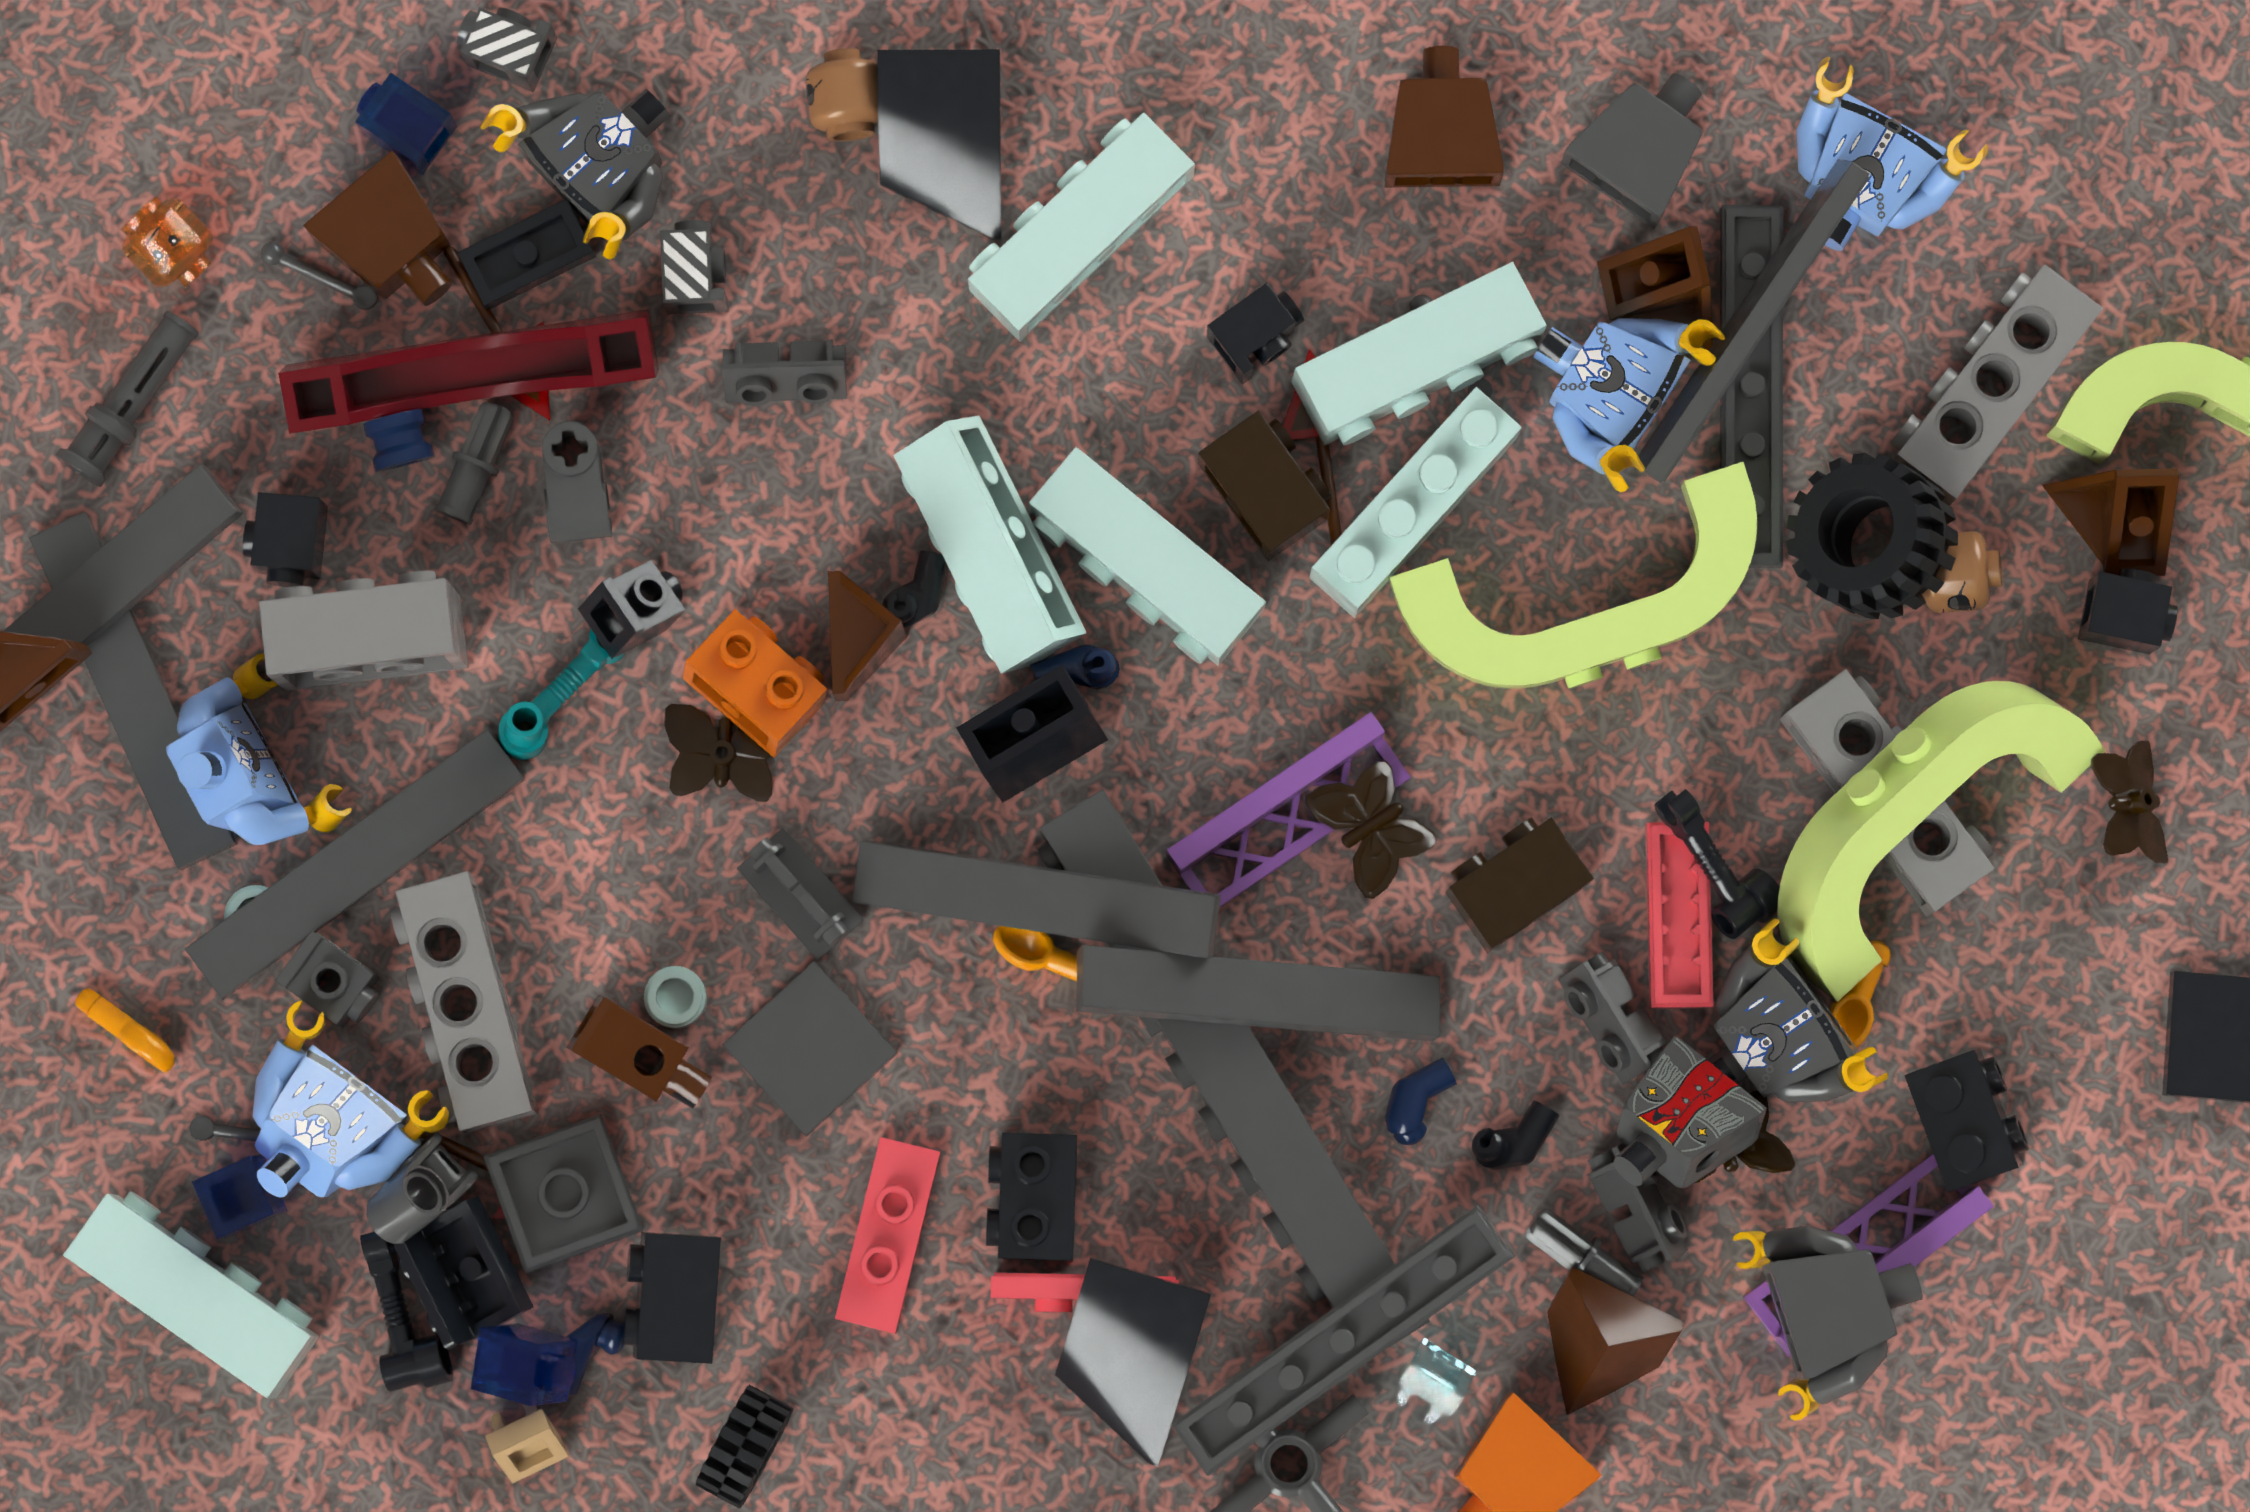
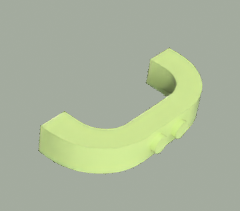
M2187 342L2153 343L2125 351L2098 367L2074 390L2055 417L2046 437L2100 465L2111 455L2124 428L2135 412L2144 407L2165 402L2181 403L2194 407L2250 437V358L2243 357L2240 361L2217 349Z
M1744 462L1685 480L1682 483L1681 489L1695 531L1694 555L1685 575L1673 586L1660 593L1538 633L1508 635L1488 628L1471 614L1462 600L1449 559L1446 558L1389 577L1401 616L1419 645L1439 664L1460 677L1491 687L1521 689L1537 687L1565 679L1568 689L1603 678L1600 667L1620 660H1624L1627 670L1660 660L1662 657L1659 648L1682 640L1709 623L1735 595L1748 571L1755 549L1757 512L1755 498Z
M2011 681L1982 682L1959 689L1930 706L1906 729L1898 733L1892 742L1863 769L1853 775L1817 811L1798 837L1785 865L1778 894L1777 913L1778 920L1780 921V934L1784 945L1790 944L1795 938L1799 940L1798 947L1790 955L1809 981L1838 1002L1882 961L1865 936L1859 919L1860 898L1869 875L1876 865L1979 768L1995 758L2016 754L2022 765L2029 772L2062 793L2091 766V758L2093 756L2106 752L2097 736L2082 719L2034 688Z

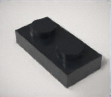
M567 199L457 252L487 311L596 257L590 244L583 242L585 234Z

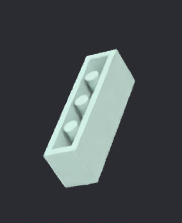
M1144 112L1132 124L1126 118L1116 124L1100 143L1104 150L1091 163L1087 165L1083 160H1080L1074 164L1058 181L1057 187L1061 191L1045 206L1039 201L1032 204L1015 221L1013 228L1017 231L1016 234L1001 248L996 243L989 245L969 266V269L973 272L968 278L969 291L1019 342L1194 177L1195 163Z
M1511 262L1296 367L1291 382L1324 446L1339 438L1343 445H1349L1372 433L1376 429L1373 422L1392 412L1395 413L1398 419L1407 417L1430 403L1427 395L1447 385L1452 392H1457L1480 380L1484 376L1482 368L1500 359H1503L1505 365L1509 366L1532 355L1538 350L1535 342L1541 339L1547 325L1514 262Z
M1475 387L1312 566L1309 578L1352 617L1356 618L1386 585L1389 577L1396 574L1514 444L1522 427L1480 389Z
M980 416L946 421L893 455L902 472L903 485L907 492L916 500L929 527L930 540L935 548L942 553L955 580L956 592L963 604L969 608L982 634L983 647L987 655L996 663L1001 674L1029 667L1030 664L1045 659L1087 634Z
M1077 447L1073 449L1029 502L1030 513L1036 517L1033 525L1037 533L1057 548H1060L1066 541L1084 556L1078 564L1088 575L1105 587L1113 580L1131 595L1127 599L1126 604L1149 624L1154 626L1161 619L1178 633L1173 640L1174 644L1199 664H1202L1208 657L1218 666L1265 610L1266 601Z
M130 1191L125 1199L118 1195L107 1193L63 1256L265 1398H277L320 1337L307 1328L313 1318L283 1297L277 1305H274L256 1291L262 1282L239 1265L231 1262L227 1269L224 1270L211 1261L206 1255L212 1247L189 1230L180 1227L174 1235L158 1224L155 1220L161 1211L139 1195Z

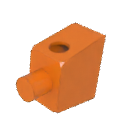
M1509 1392L1503 1398L1453 1476L1473 1494L1457 1512H1557L1596 1482L1601 1474L1514 1392Z

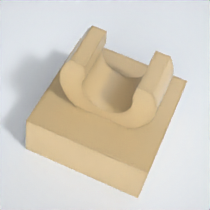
M526 1398L529 1401L522 1400L526 1416L508 1425L499 1412L492 1414L491 1425L494 1432L485 1435L492 1456L512 1484L569 1457L560 1434L544 1410L538 1409L530 1398Z

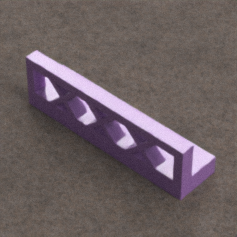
M1370 712L1168 848L1166 856L1189 890L1206 893L1207 891L1191 868L1211 854L1237 859L1233 884L1218 893L1221 895L1219 907L1221 908L1334 831V829L1323 823L1296 818L1300 794L1312 786L1319 787L1321 785L1337 783L1324 780V778L1341 766H1343L1340 783L1350 785L1347 784L1351 760L1371 746L1376 750L1382 761H1387L1391 765L1395 789L1410 780L1411 777L1383 738L1385 731L1373 713ZM1292 800L1289 817L1272 814ZM1262 820L1288 825L1284 848L1272 857L1245 853L1250 828ZM1294 826L1312 829L1291 844ZM1242 834L1239 851L1222 848ZM1243 861L1261 864L1241 877Z
M1932 1153L1830 1232L1846 1236L1859 1226L1858 1241L1855 1243L1857 1250L1870 1249L1871 1253L1882 1254L1874 1260L1878 1273L1909 1263L1915 1267L1993 1208L1994 1205L1979 1186L1972 1188L1968 1185L1957 1189L1956 1192L1959 1196L1940 1211L1915 1207L1918 1181L1938 1167L1935 1156ZM1908 1189L1906 1206L1890 1204L1891 1201ZM1879 1210L1905 1213L1902 1240L1891 1248L1866 1245L1869 1218ZM1914 1215L1931 1217L1912 1231ZM1765 1280L1743 1298L1785 1354L1791 1357L1780 1322L1762 1300L1771 1293L1767 1280Z

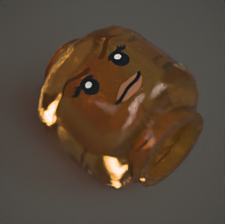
M154 196L120 229L126 235L121 246L123 254L156 287L169 286L177 279L184 287H187L212 263L204 253L212 244L213 234L177 198H170L161 202Z

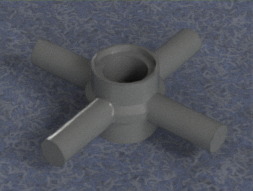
M1352 1394L1306 1433L1293 1429L1279 1431L1276 1428L1255 1442L1259 1446L1254 1463L1256 1474L1210 1512H1250L1271 1493L1288 1498L1299 1496L1311 1512H1343L1318 1481L1322 1471L1321 1452L1369 1414L1356 1396ZM1284 1445L1297 1446L1302 1450L1306 1458L1304 1473L1301 1477L1291 1482L1277 1479L1270 1466L1273 1453Z

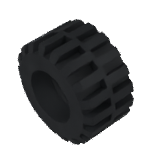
M1867 453L1853 454L1852 464L1841 457L1829 462L1831 470L1829 474L1825 475L1817 470L1808 479L1813 485L1808 494L1799 490L1793 501L1801 506L1798 515H1788L1786 528L1795 532V538L1787 540L1786 545L1788 554L1799 559L1792 565L1797 576L1807 581L1806 587L1816 595L1865 618L1879 619L1880 613L1889 618L1903 616L1904 604L1914 610L1918 609L1926 603L1922 595L1925 591L1929 589L1937 593L1943 586L1944 582L1936 577L1940 567L1951 571L1956 559L1946 553L1949 546L1958 545V532L1947 526V524L1956 520L1952 507L1942 502L1946 496L1937 486L1930 483L1927 478L1887 456L1878 454L1875 459ZM1883 507H1890L1893 514L1894 527L1888 546L1872 562L1855 567L1851 556V542L1857 526L1871 512Z

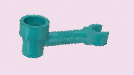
M591 629L589 640L580 653L567 665V668L563 669V672L559 673V676H556L550 682V685L546 686V689H543L531 702L516 703L504 714L499 723L498 741L504 752L517 760H528L539 755L547 742V723L550 717L596 671L601 670L606 664L620 661L626 652L611 659L607 651L598 644V638ZM525 721L534 728L529 731H520L514 725Z

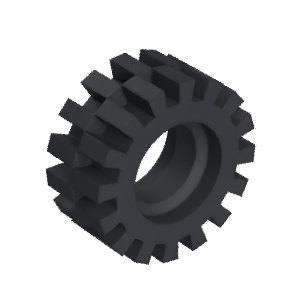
M749 1384L738 1399L736 1406L732 1409L727 1422L723 1425L715 1444L708 1454V1458L700 1470L701 1472L697 1477L695 1485L740 1509L752 1492L780 1440L794 1410L793 1407Z

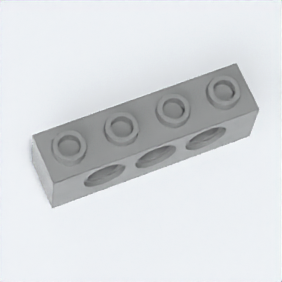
M2045 264L2033 279L2023 272L2000 300L2009 310L1996 326L1986 319L1963 348L1973 355L1960 373L1948 367L1927 394L1930 399L1936 402L1923 421L1912 414L1890 442L1899 450L1893 460L1900 464L1902 463L1937 486L1946 496L1942 502L1949 506L1958 498L2103 310L2095 301ZM2027 323L2035 327L2041 337L2040 347L2037 349H2027L2019 345L2013 335L2014 325ZM1990 370L1997 373L2004 382V394L1992 397L1983 393L1977 385V372ZM1946 417H1953L1962 421L1968 431L1967 442L1964 444L1948 442L1940 432V420Z
M1847 669L1795 705L1779 719L1834 794L1892 742L1898 733L1903 731L1898 725H1895L1893 728L1888 726L1877 711V708L1881 706V701L1875 690L1862 676L1853 679ZM1854 725L1866 733L1869 740L1866 754L1860 756L1851 755L1842 748L1839 741V733L1843 726ZM1952 794L1920 823L1929 824L1940 832L1943 843L1938 855H1926L1919 851L1914 843V830H1912L1883 858L1926 917L1939 910L1995 869L1988 860V857L1993 852L1986 839L1973 825L1970 824L1964 828L1950 809L1955 805Z
M466 871L395 891L399 907L390 909L392 924L399 944H410L415 966L406 969L407 980L415 1004L423 1002L426 1004L431 1026L422 1028V1035L430 1062L432 1064L441 1062L447 1086L438 1088V1095L441 1107H446L449 1111L448 1124L457 1121L459 1131L467 1134L538 1114L475 876ZM443 929H454L458 932L461 939L459 952L448 961H436L430 951L432 938ZM457 989H472L477 999L474 1013L466 1020L452 1021L446 1011L448 997ZM477 1047L487 1048L493 1059L491 1072L482 1080L469 1081L462 1071L464 1056L471 1049Z

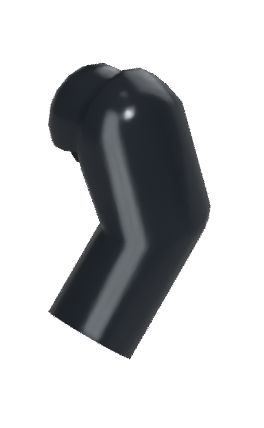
M919 551L913 581L891 591L884 598L882 605L902 621L904 628L913 626L937 611L947 570V563L943 555L931 551Z
M1533 1100L1518 1127L1492 1130L1491 1128L1482 1129L1473 1138L1472 1151L1477 1161L1482 1166L1490 1169L1499 1170L1527 1165L1535 1159L1560 1115L1542 1103Z

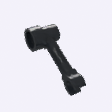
M1685 789L1676 796L1674 791L1671 790L1654 804L1660 819L1672 830L1677 838L1684 841L1722 902L1711 911V916L1717 928L1730 939H1736L1757 921L1765 923L1777 914L1780 886L1768 873L1758 868L1752 869L1739 881L1737 880L1705 830V821L1700 814L1699 805L1689 791Z
M375 1232L360 1235L362 1251L370 1274L375 1280L378 1296L382 1303L381 1308L384 1309V1320L387 1321L385 1324L388 1327L387 1332L393 1351L392 1353L381 1355L379 1359L381 1375L387 1390L392 1392L421 1383L426 1388L453 1381V1367L449 1352L443 1346L440 1338L433 1334L415 1339L412 1324L409 1322V1312L406 1310V1300L403 1298L404 1293H402L403 1288L398 1272V1256L393 1243L383 1240Z

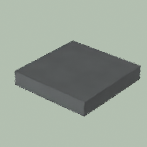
M815 961L722 1044L806 1137L898 1054Z
M602 1114L483 1156L525 1275L643 1232Z

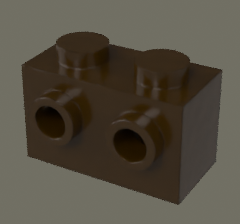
M1258 410L1198 452L1197 463L1265 558L1270 561L1328 520L1330 508L1325 502L1331 499L1332 495L1314 469L1309 468L1303 472L1291 456L1290 452L1295 450L1296 446L1283 425L1276 418L1267 423Z
M1532 817L1527 819L1501 838L1507 846L1506 849L1488 861L1479 852L1451 872L1456 883L1451 885L1445 893L1487 954L1589 885L1594 879L1552 817L1539 826Z

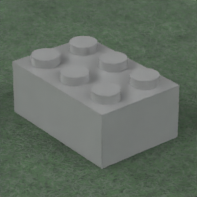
M434 571L404 573L398 576L399 584L377 587L374 586L373 579L345 580L336 584L337 592L313 594L312 587L309 586L278 589L275 591V599L259 601L266 675L285 691L467 669L468 659L461 596L446 578L436 579V572Z

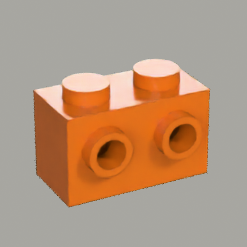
M734 609L686 660L682 679L775 758L823 706L828 689L822 684L824 682L822 674L812 663L801 656L793 659L776 644L778 638L768 625L755 616L747 619Z

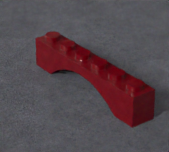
M649 309L292 363L287 364L278 375L289 434L350 425L404 411L471 400L548 390L598 387L656 378L659 366Z

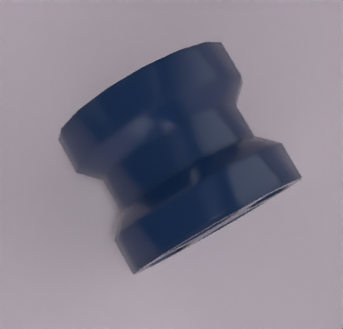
M422 409L384 416L363 424L366 436L372 439L375 444L376 454L372 459L375 472L391 470L435 457L432 445L424 441L421 428L425 423V417Z

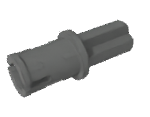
M483 402L480 405L461 452L454 451L452 454V459L456 460V463L440 501L436 504L434 510L462 523L472 524V518L490 475H498L499 470L494 465L513 423L514 414L490 402Z
M1543 1209L1537 1213L1525 1232L1526 1238L1569 1271L1574 1267L1633 1297L1640 1288L1644 1277L1634 1273L1600 1247L1602 1240L1598 1237H1594L1592 1240L1588 1239L1550 1209Z

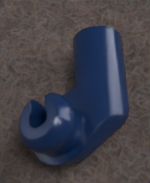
M1086 644L1030 664L1035 680L1063 664L1075 684L1096 690L1111 685L1118 677L1120 670L1119 662L1111 652Z
M1443 1057L1398 1080L1392 1088L1385 1121L1387 1130L1393 1133L1395 1140L1402 1145H1414L1423 1139L1427 1128L1422 1121L1428 1099L1457 1084Z
M600 1313L594 1315L567 1335L550 1376L549 1386L563 1394H577L590 1357L600 1348L606 1353L613 1355L617 1354L625 1346L623 1345V1322L613 1320V1314Z

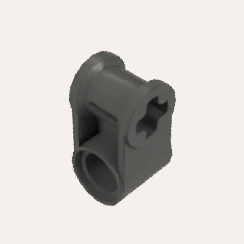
M565 421L556 424L547 432L542 446L546 481L544 497L550 542L560 543L612 537V523L608 515L610 504L607 484L604 482L601 452L595 436L588 427L579 422ZM575 438L580 448L588 449V453L578 455V465L571 467L567 466L563 457L556 456V452L565 450L566 440Z
M439 1132L431 1133L423 1139L421 1145L401 1164L400 1168L381 1186L367 1204L366 1215L370 1226L378 1236L387 1242L401 1244L410 1239L444 1213L479 1177L473 1169L465 1170L441 1145L443 1136Z

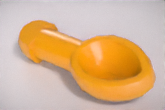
M998 926L994 930L992 941L997 951L1013 966L1025 971H1037L1044 968L1077 982V955L1056 947L1052 938L1047 933Z
M1870 940L1869 942L1877 951L1882 961L1838 1002L1835 1000L1830 1007L1832 1014L1857 1048L1870 1034L1874 1022V1011L1870 1001L1884 967L1888 968L1891 959L1889 947L1880 940Z
M91 988L83 989L75 999L76 1007L151 1065L164 1073L170 1071L175 1065V1056L171 1048L157 1034L138 1023Z

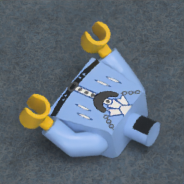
M1826 57L1821 60L1817 69L1816 84L1819 90L1811 93L1796 130L1798 172L1809 182L1804 196L1810 200L1838 159L1853 161L1870 173L1868 176L1870 177L1824 245L1836 251H1843L1857 226L1879 237L1887 226L1903 230L1938 212L1964 180L1963 170L1974 169L1985 159L1988 153V145L1986 144L1980 150L1976 158H1966L1960 153L1959 142L1970 130H1963L1950 141L1947 149L1847 94L1852 86L1854 74L1851 64L1843 81L1839 83L1828 81L1824 76V72L1828 67L1830 57ZM1844 95L1839 103L1837 97ZM1947 150L1948 159H1942Z
M1618 318L1609 324L1598 322L1582 346L1552 327L1533 358L1563 376L1549 402L1555 407L1552 419L1569 455L1596 472L1606 474L1616 491L1625 492L1629 487L1619 473L1627 467H1635L1642 473L1645 471V467L1634 449L1691 361L1683 355L1690 353L1699 363L1705 366L1712 365L1716 357L1710 351L1701 348V346L1709 338L1724 340V334L1712 322L1702 319L1693 321L1688 325L1663 319Z
M264 653L257 654L234 671L233 680L225 677L187 699L180 709L177 723V732L180 738L166 746L167 755L177 772L179 781L185 786L201 818L208 825L234 831L245 841L253 845H264L308 831L309 825L320 832L329 833L336 829L352 811V808L338 811L329 805L328 802L334 800L343 791L342 787L336 784L325 786L306 807H303L247 704L242 703V696L247 699H257L278 685L273 680L270 682L263 680L257 673L256 666L265 660Z
M302 1000L298 1001L288 1009L286 1016L290 1031L285 1040L278 1039L256 1078L252 1117L261 1130L254 1146L258 1153L268 1159L257 1171L258 1181L268 1193L276 1197H285L297 1183L303 1185L317 1197H328L340 1187L352 1190L385 1182L391 1178L400 1168L401 1164L421 1145L419 1137L423 1132H438L446 1126L449 1120V1111L446 1107H443L432 1120H420V1109L433 1096L428 1090L420 1091L409 1101L408 1113L411 1119L404 1126L403 1123L407 1114L317 1047L312 1045L305 1054L304 1050L301 1049L305 1040L313 1039L323 1031L325 1018L322 1011L314 1028L307 1031L299 1030L294 1025V1018L304 1002Z

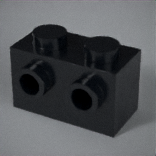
M1063 664L956 727L984 778L1002 803L1108 741L1083 695Z
M1002 1132V1145L990 1146L988 1183L1000 1184L999 1209H987L986 1246H998V1259L1073 1262L1077 1135Z
M641 1232L640 1245H629L627 1282H638L636 1308L625 1307L623 1345H633V1357L635 1359L712 1364L721 1237Z

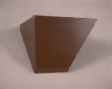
M1698 226L1683 228L1597 261L1609 320H1616L1618 318L1663 319L1688 325L1699 319L1712 322L1711 285ZM1713 338L1707 339L1701 348L1709 351L1713 345Z
M2177 468L2111 470L2042 485L2103 564V572L2119 575L2120 569L2128 568L2147 571L2156 576L2166 575L2179 481Z
M828 571L832 694L835 701H848L907 637L902 621L841 571Z
M0 631V732L92 654L86 644L61 638Z
M1572 1267L1547 1311L1566 1415L1615 1392L1659 1368L1680 1335L1685 1322Z

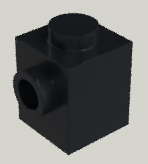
M258 492L255 521L247 520L244 528L243 555L244 557H251L250 565L259 574L267 575V584L295 587L303 586L304 578L321 579L328 506L319 497Z
M2124 568L2120 569L2119 575L2098 572L2088 582L2078 640L2150 655L2161 647L2162 640L2168 642L2171 640L2175 629L2178 607L2169 604L2172 587L2157 584V576L2143 570Z

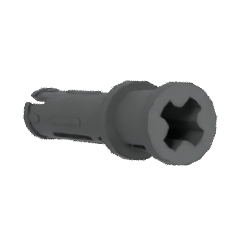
M169 311L165 312L162 321L137 356L132 360L130 366L104 403L101 405L96 402L94 406H90L87 409L85 415L88 420L68 449L60 448L55 455L68 468L98 487H101L106 481L103 473L123 444L131 445L136 438L134 434L137 430L133 427L134 423L159 387L162 386L166 377L191 341L199 334L194 327ZM163 350L162 354L159 356L155 364L152 366L148 374L145 376V378L135 391V388L137 387L139 382L142 380L146 372L149 370L153 362L156 360L160 352ZM125 402H126V405L124 406V408L122 409V411L120 412V414L117 415L118 412L121 410V408L123 407V405H124Z

